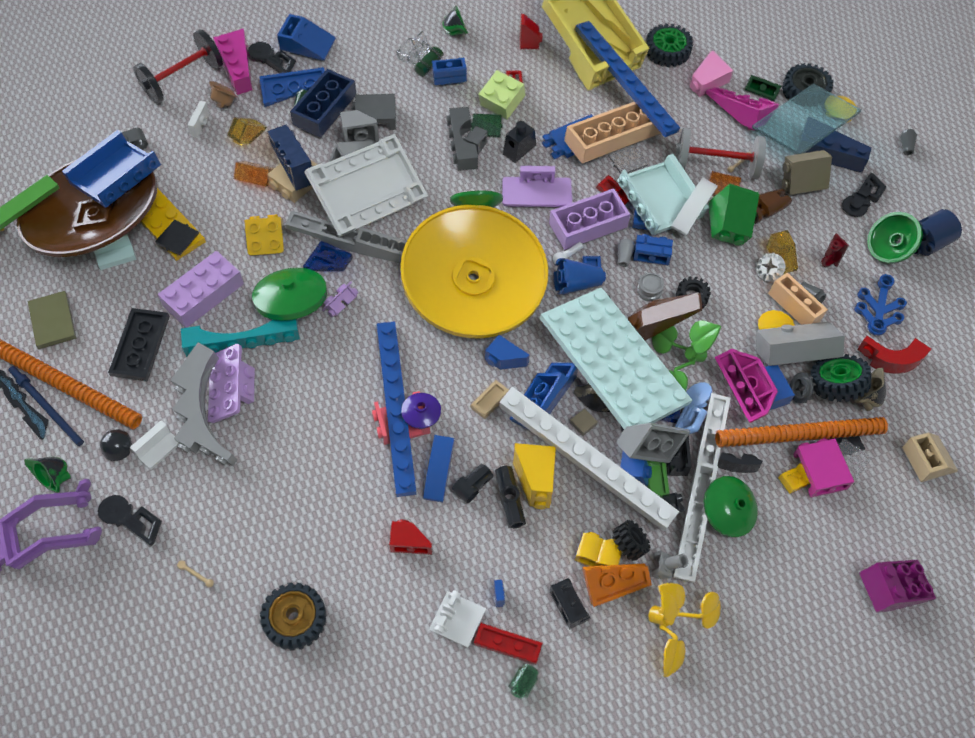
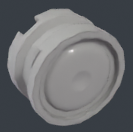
M648 272L643 274L637 286L639 297L645 301L658 300L664 288L663 278L656 273Z

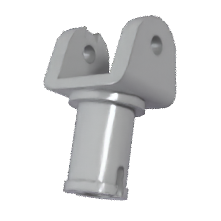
M661 550L655 552L654 559L660 562L659 569L652 571V577L656 579L672 578L674 569L688 566L687 556L683 554L671 556Z

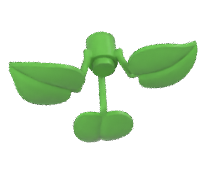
M703 320L695 322L689 333L690 340L692 341L690 347L674 342L678 336L674 326L652 337L653 347L658 353H668L672 346L685 350V357L689 362L675 367L674 371L669 370L685 391L688 386V378L683 371L678 370L689 365H695V362L706 360L707 351L711 348L720 332V325Z

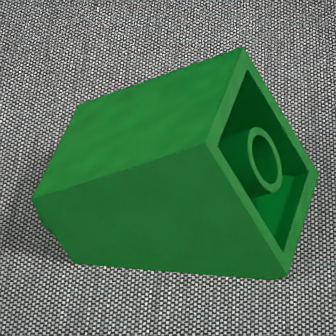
M729 184L708 201L712 238L732 243L736 246H741L751 239L759 192Z

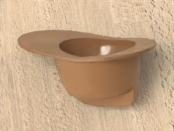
M209 81L211 86L210 98L216 102L218 107L230 106L235 97H238L228 87L214 81Z

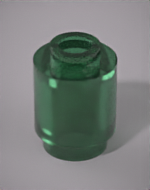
M524 663L522 667L518 668L508 685L511 689L510 693L518 699L528 698L538 680L539 671L533 666Z

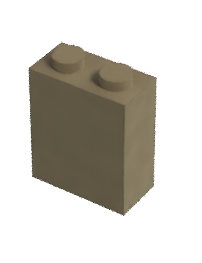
M825 150L785 156V163H783L784 176L781 182L782 188L789 195L829 189L832 156Z

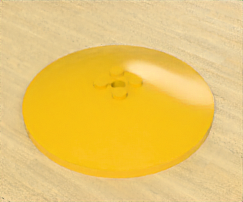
M460 205L431 215L411 233L401 257V281L404 292L412 307L434 327L459 337L489 338L514 330L534 314L546 291L548 263L538 238L516 217L493 207ZM476 274L478 279L471 280L469 275Z

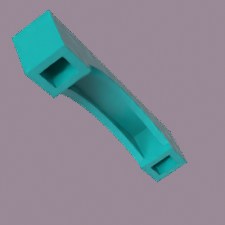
M297 319L286 321L271 320L255 329L237 333L209 332L201 329L200 326L181 328L182 349L186 357H188L197 343L217 353L235 344L241 345L243 349L300 340Z

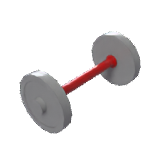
M682 128L680 140L676 146L677 160L684 170L689 153L750 160L749 178L759 179L765 162V137L756 136L751 153L691 147V128Z

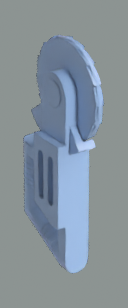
M700 382L694 384L686 391L692 402L684 408L675 427L688 429L690 431L689 434L699 431L707 415V411L701 408L707 406L706 401H708L713 392L709 384Z

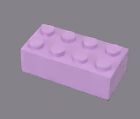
M613 188L551 210L549 224L564 250L578 242L583 244L627 228L630 213Z
M215 251L158 293V297L163 307L187 328L244 285L240 271L218 251Z

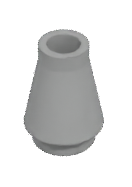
M621 239L620 243L617 244L618 265L627 267L629 266L635 245L634 241L630 239Z

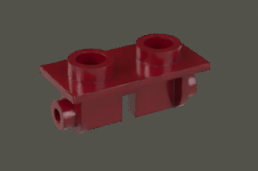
M837 233L830 242L825 257L821 260L823 267H829L833 264L838 267L849 246Z

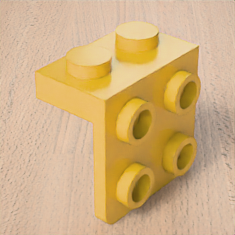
M273 214L267 215V218L251 216L249 219L244 220L247 252L249 255L284 252L283 218Z

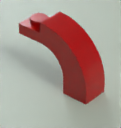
M866 336L857 350L872 360L870 366L874 369L883 368L886 373L900 374L918 367L932 348L915 338L907 348L891 350Z

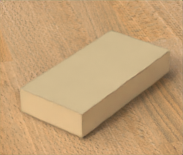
M495 380L470 405V408L486 419L500 405V401L509 389Z

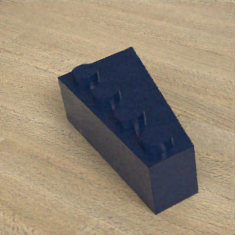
M807 118L796 154L825 150L832 156L831 165L863 173L872 147L813 119Z
M287 124L267 131L269 142L295 191L311 186L304 171L313 166L300 142L297 141L294 131L290 130Z

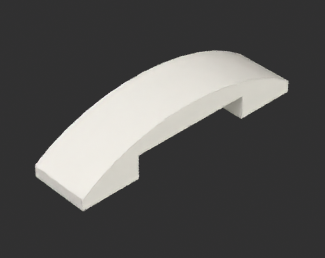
M702 178L674 220L671 228L686 236L718 186Z

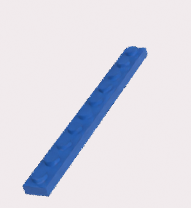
M587 21L577 24L575 31L601 62L606 61L609 66V72L661 134L667 137L678 133L679 125L592 23Z
M395 321L377 323L396 497L417 495L409 428L402 417L401 411L405 396Z

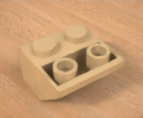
M929 432L911 437L902 447L921 482L958 471L938 435Z

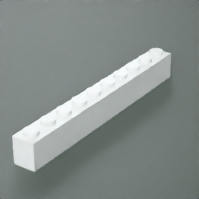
M511 387L500 401V408L547 444L556 447V451L661 530L665 531L679 511L515 388Z

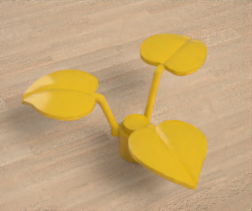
M665 583L658 586L661 594V607L652 606L648 617L650 622L660 625V630H664L672 636L667 641L664 650L663 677H669L682 666L685 659L684 642L678 640V636L668 629L667 626L673 625L677 616L702 618V626L709 629L715 626L721 612L720 597L716 592H708L704 596L701 603L702 613H681L680 608L685 602L684 588L676 583Z

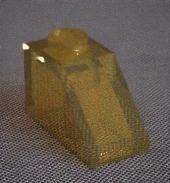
M234 117L227 136L232 138L233 142L238 145L251 144L266 130L267 126L256 119Z
M785 230L771 234L766 248L769 253L778 254L783 258L785 262L783 274L797 271L796 245L789 231Z

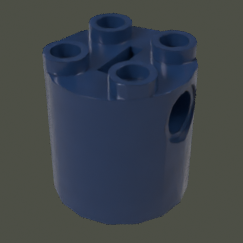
M940 209L920 220L919 223L922 227L923 236L921 244L914 254L929 256L957 241L962 234V227L958 217L947 209Z

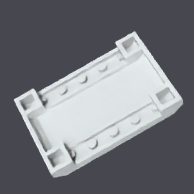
M395 134L385 137L375 144L325 164L320 163L304 171L339 236L349 234L360 229V227L396 213L428 196Z

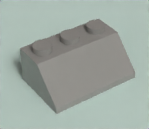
M645 423L627 426L616 443L629 458L670 463L690 431L684 428Z

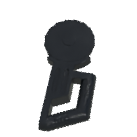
M266 42L253 43L248 49V54L251 58L262 60V63L265 62V64L278 73L291 72L296 63L294 58L282 50L274 54V47L271 48L270 44ZM282 59L288 62L285 69L283 68L284 65Z
M870 172L858 192H853L852 196H848L843 200V210L854 217L865 215L871 205L870 201L877 203L887 186L874 173ZM874 184L878 188L875 194L871 193Z
M120 495L108 496L99 504L98 516L103 522L116 524L117 527L124 526L150 547L155 543L162 520L143 506L132 515L133 505L129 504L125 497ZM141 517L152 524L148 537L144 536L146 526L139 520Z

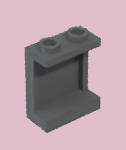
M355 94L352 110H358L376 119L377 124L389 123V130H396L395 94Z

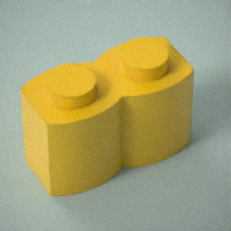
M594 532L583 533L575 561L587 566L618 565L622 550H618L619 546L615 544L614 539L603 540Z

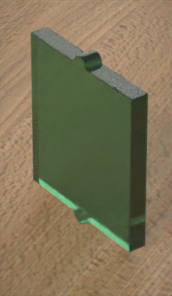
M473 113L472 130L477 126L488 131L487 137L501 138V129L503 128V124H501L502 115Z

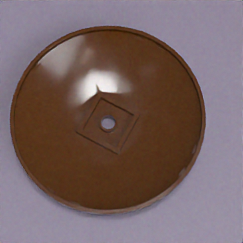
M76 160L63 165L48 175L58 184L59 189L17 218L19 236L31 250L50 257H71L101 249L130 232L148 213L157 194V179L154 172L150 173L105 208L70 185L62 171Z

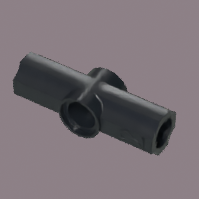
M508 465L500 466L498 469H495V474L508 528H520L526 525L513 468ZM511 494L515 496V498L507 499L505 496Z

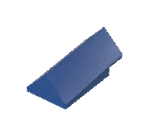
M551 363L545 373L536 374L524 396L548 414H551L577 378L578 368L574 363ZM510 417L512 422L526 428L513 417Z

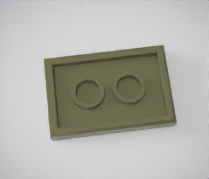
M66 291L27 301L38 350L77 339Z

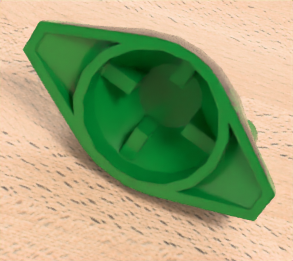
M455 5L445 16L442 26L447 34L451 36L467 34L468 31L459 8Z
M59 457L24 459L25 466L35 478L51 491L58 493L60 485L71 479V475L67 471V463Z

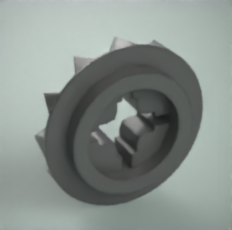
M797 373L790 382V387L795 394L793 400L797 403H807L808 400H812L811 395L815 393L813 387L816 384L812 382L813 377L809 376L808 373Z

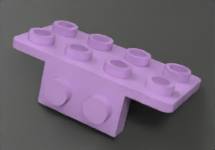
M520 166V177H504L502 180L504 206L563 207L572 203L571 179L555 178V166Z
M239 344L216 353L219 360L209 378L208 422L215 423L240 412V400L247 404L254 402L255 368L241 361L242 346Z

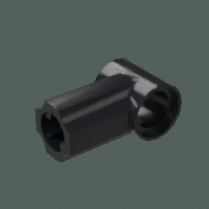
M481 463L467 477L463 476L458 479L453 485L452 490L465 503H470L478 495L479 490L493 478V474L486 465Z

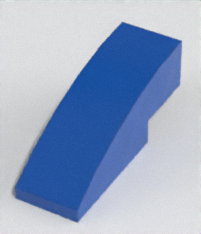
M434 435L425 482L424 500L442 503L444 501L455 445L454 438Z

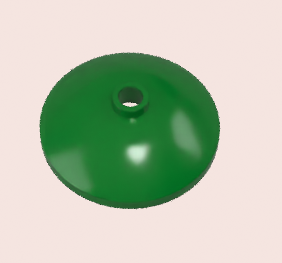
M483 190L460 192L450 197V203L453 206L483 205L495 208L503 201L501 193Z
M888 213L879 218L871 227L867 238L868 249L873 257L883 263L893 264L902 262L911 257L919 248L923 236L922 227L919 221L909 213Z
M723 476L712 481L707 487L704 495V510L712 527L720 534L731 538L748 534L756 524L758 507L755 496L747 484L736 477Z

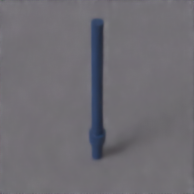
M11 366L8 371L16 379L15 382L34 398L78 447L84 443L82 438L30 383V379L15 366Z

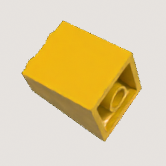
M515 443L513 465L529 506L540 510L550 508L553 493L556 447Z

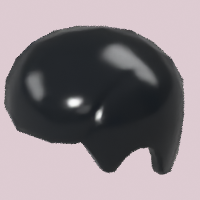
M120 429L110 430L101 438V452L107 460L121 461L130 454L132 441L127 432Z

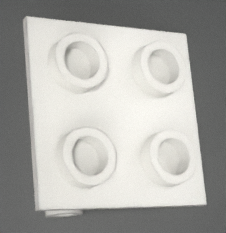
M455 590L452 593L447 591L429 630L468 648L486 608L460 597L461 594Z

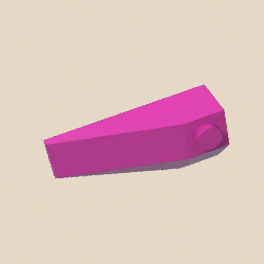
M715 87L706 90V94L739 123L747 126L749 130L755 131L765 127L779 104L767 99L759 98L758 101L750 99V95H735L736 92Z

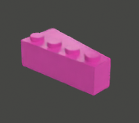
M244 28L213 37L221 53L223 66L236 94L239 95L252 91L248 46Z

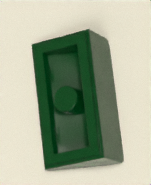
M751 75L744 90L775 101L781 90V85Z

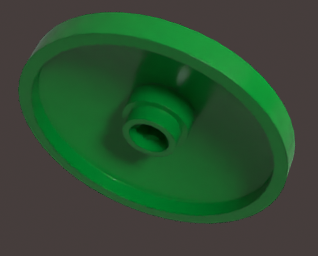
M287 268L273 272L260 280L253 289L252 300L256 311L260 315L272 320L286 321L302 318L316 311L325 302L328 291L325 279L316 271L306 268Z

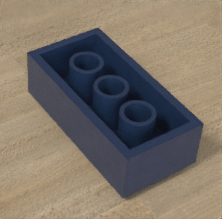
M326 69L290 111L293 126L321 138L340 116V112H343L355 98V94H357L355 80Z

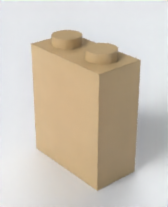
M311 160L312 166L318 165ZM281 163L267 174L268 184L271 189L277 190L285 199H289L293 203L313 188L311 185L295 191Z

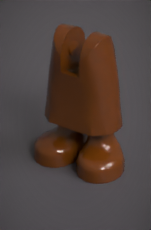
M783 188L759 194L754 224L760 223L763 217L769 218L792 203L789 195L784 196L785 191Z

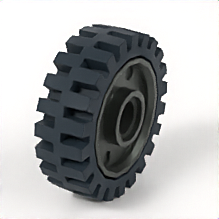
M805 63L797 64L788 70L784 78L783 94H785L786 99L790 98L789 101L791 103L795 101L794 105L796 106L801 104L802 108L807 105V108L812 106L817 108L818 105L822 106L830 97L834 86L832 76L828 75L829 72L827 70L823 71V67L817 68L818 65L816 64L812 66V63H808L807 66Z

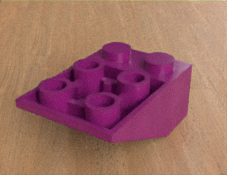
M919 560L877 562L859 572L876 613L893 611L936 599L933 588L929 584L924 568Z

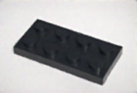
M131 308L108 371L110 376L148 381L170 318L167 312Z

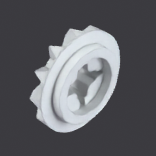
M766 253L763 257L759 258L756 264V273L764 281H775L785 271L783 258L775 253ZM772 261V265L777 268H771L768 272V269L764 266L769 265Z

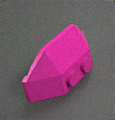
M730 349L716 356L715 359L749 423L768 415L778 390L760 358L735 349Z

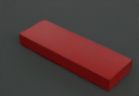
M480 623L474 641L475 646L533 665L537 664L543 644L542 642L484 623Z

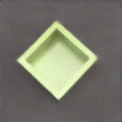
M496 70L478 94L481 106L507 120L526 96L523 83Z

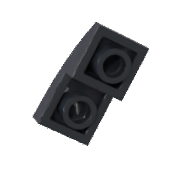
M722 452L717 466L720 469L731 472L754 473L759 470L763 460L758 459L752 454L743 453L741 459L733 454Z

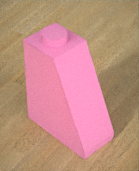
M711 51L692 75L690 88L701 97L706 94V90L715 87L719 88L729 83L733 70L714 51Z

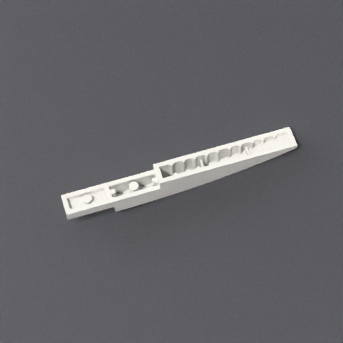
M711 393L707 415L701 434L678 549V555L683 554L687 556L688 566L675 569L673 576L674 578L695 583L707 524L704 510V495L709 484L716 479L718 469L717 464L721 448L716 444L715 435L717 430L723 431L725 429L731 399Z

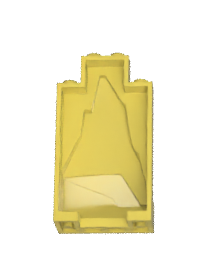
M543 0L542 8L569 47V59L588 91L615 78L609 72V66L606 61L601 62L575 31L577 24L590 21L632 71L641 68L649 47L617 0Z

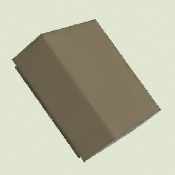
M583 409L570 419V423L582 436L598 424V421L586 409Z

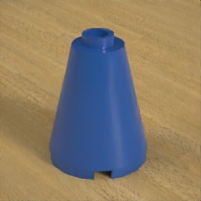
M559 258L555 263V266H558V268L553 273L555 290L559 291L558 295L601 286L606 280V273L601 267L565 258Z

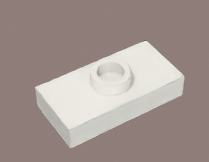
M199 101L187 125L191 137L198 138L203 126L207 123L210 113L207 103L204 101Z

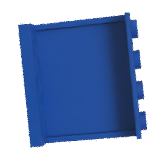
M117 130L62 172L70 185L106 208L161 166V163L154 151H151L149 154L126 141L122 132Z

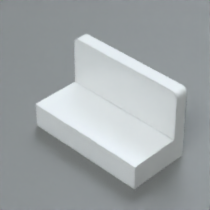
M161 420L130 448L134 455L152 470L175 450L179 443L174 439L175 436L170 432L167 425Z

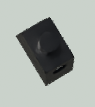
M518 121L516 126L506 134L503 155L516 163L536 146L534 128L524 121Z

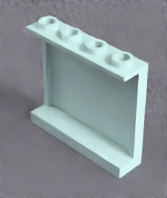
M674 154L668 155L662 163L629 174L624 169L617 180L619 186L624 190L628 200L633 204L637 214L642 218L646 228L652 235L672 229L671 225L696 188ZM708 204L705 205L697 219L704 217L709 209Z

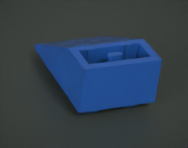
M293 14L288 15L277 34L280 50L324 61L336 40L335 36L305 17Z

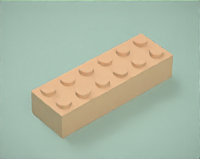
M634 101L567 126L564 141L580 162L585 163L661 134V132Z

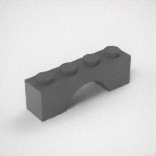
M469 106L449 108V115L446 116L447 126L451 127L448 128L449 138L453 139V141H450L451 151H455V154H453V164H457L458 171L478 169L476 144L468 143L462 138L465 133L471 131Z

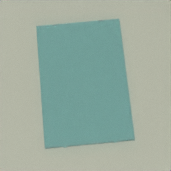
M812 84L752 125V128L793 153L802 154L861 113V109Z

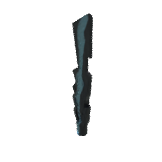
M0 370V388L3 389L4 395L14 408H19L25 416L22 419L38 438L43 440L49 420L25 402L27 394L19 391V385L14 383L13 378L8 377L5 371Z

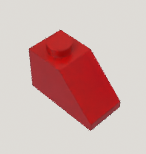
M521 14L520 49H539V43L543 41V33H540L539 25L527 15Z
M404 519L392 521L389 543L390 552L432 555V543L413 522Z

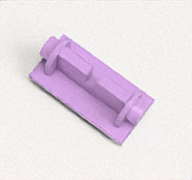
M349 282L347 285L342 284L336 292L338 294L335 297L332 295L328 297L324 302L325 307L322 311L324 312L328 309V314L334 317L346 307L341 302L342 300L347 305L357 297L358 291L355 288L351 289L349 287L352 282Z

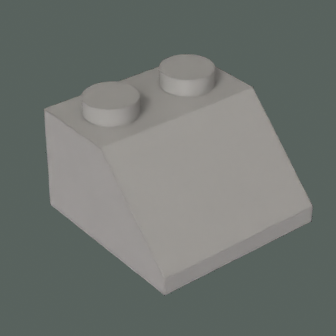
M358 110L340 112L345 142L372 141L374 144L379 142L376 119Z

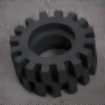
M691 276L688 279L684 278L679 283L676 296L687 295L686 292L690 290L700 293L702 308L704 309L711 295L710 286L707 287L708 283H703L704 279L702 278L700 281L697 280L698 277H694V279Z
M626 520L613 530L612 536L616 539L614 542L618 544V550H622V555H627V559L636 561L650 551L651 545L648 544L650 541L646 539V533H643V529L638 527L639 524H634L633 520Z

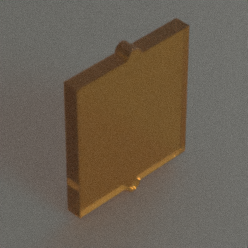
M712 171L709 181L718 186L712 196H716L729 184L740 186L741 178Z

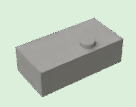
M829 321L795 326L782 325L778 328L756 330V352L769 366L843 357L845 335Z

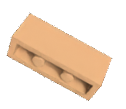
M788 272L774 281L768 293L801 325L820 323L828 310Z

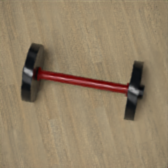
M199 29L193 33L198 52L161 73L153 76L150 70L142 63L133 67L139 84L153 102L157 104L164 100L163 92L158 84L159 81L197 59L203 57L207 64L215 70L223 66V59L218 47L204 30Z

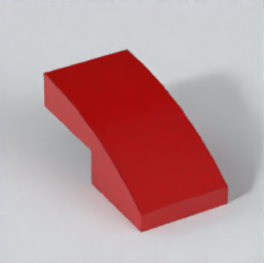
M610 175L605 177L596 187L601 193L614 188L624 205L629 202L624 190Z

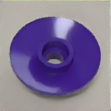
M415 393L404 401L401 410L402 417L411 427L417 429L429 428L439 420L441 405L431 394Z

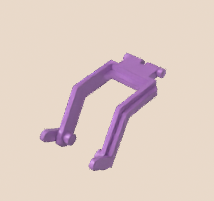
M90 479L81 480L75 492L34 495L0 519V571L2 570L1 566L5 563L6 566L21 569L48 550L96 545L102 533L101 527L85 529L81 534L41 538L23 551H20L16 525L43 507L77 504L78 508L86 507L91 499V494L88 492L91 486Z

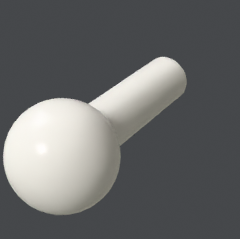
M578 242L563 253H555L552 258L553 263L555 264L559 258L567 259L584 248L582 243Z

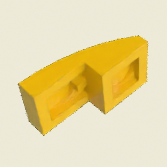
M802 463L778 477L789 494L810 484Z

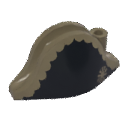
M877 368L871 373V388L868 393H864L863 397L858 396V399L854 400L856 403H862L866 411L872 410L873 407H880L885 401L886 382L883 368Z
M589 383L575 388L574 395L589 409L596 412H610Z

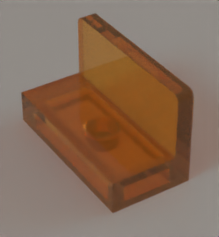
M238 161L235 164L234 179L267 187L269 185L267 174L274 168L248 161Z

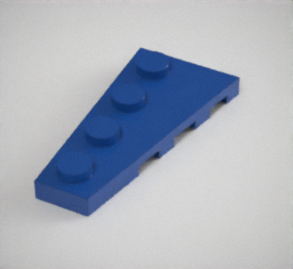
M324 67L259 76L264 108L295 97L301 89L308 91L325 72Z

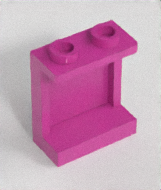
M825 438L818 440L816 443L809 444L806 442L798 445L793 456L794 458H800L811 484V487L808 489L810 498L848 490L854 483V479L836 439L827 440Z

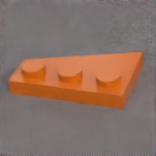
M645 563L582 567L590 602L593 607L652 585L649 569Z

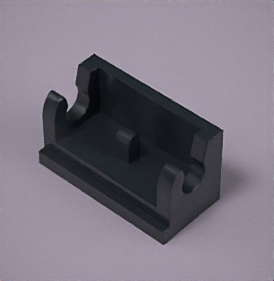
M689 435L670 463H667L668 476H688L691 469Z
M570 578L551 585L549 592L569 630L591 619L572 586Z

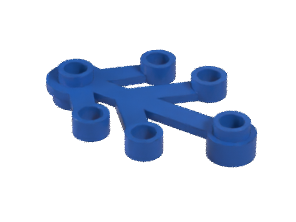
M888 274L882 275L878 280V287L880 289L878 303L872 297L868 288H861L857 294L859 299L866 300L875 312V317L867 309V304L864 302H858L854 308L857 314H862L869 322L867 328L870 333L876 336L883 335L888 326L892 324L899 325L904 320V315L900 312H895L892 317L884 320L883 315L896 309L903 310L907 305V301L904 298H897L896 301L885 305L888 290L892 288L895 282L894 278Z

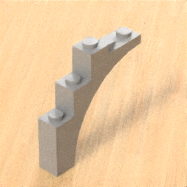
M197 343L170 380L175 385L174 389L183 394L172 410L177 414L176 418L185 423L174 439L179 443L178 447L187 453L192 451L196 454L198 450L208 456L211 453L216 456L215 460L223 465L228 463L233 466L237 458L218 443L209 427L205 411L207 383L219 357L213 350Z

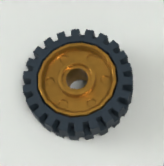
M298 582L296 585L293 583H288V586L281 585L279 586L280 589L271 591L272 595H268L265 598L266 602L262 604V611H260L261 626L267 638L277 647L279 646L284 650L289 649L290 651H294L295 648L301 650L306 645H312V641H316L319 638V634L323 633L327 617L326 608L320 595L315 589H311L309 585L305 584L304 586ZM292 613H299L295 620H289V616Z

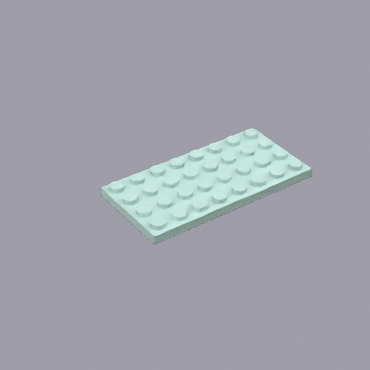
M602 287L541 314L540 320L624 430L627 426L655 423L691 404L692 399Z

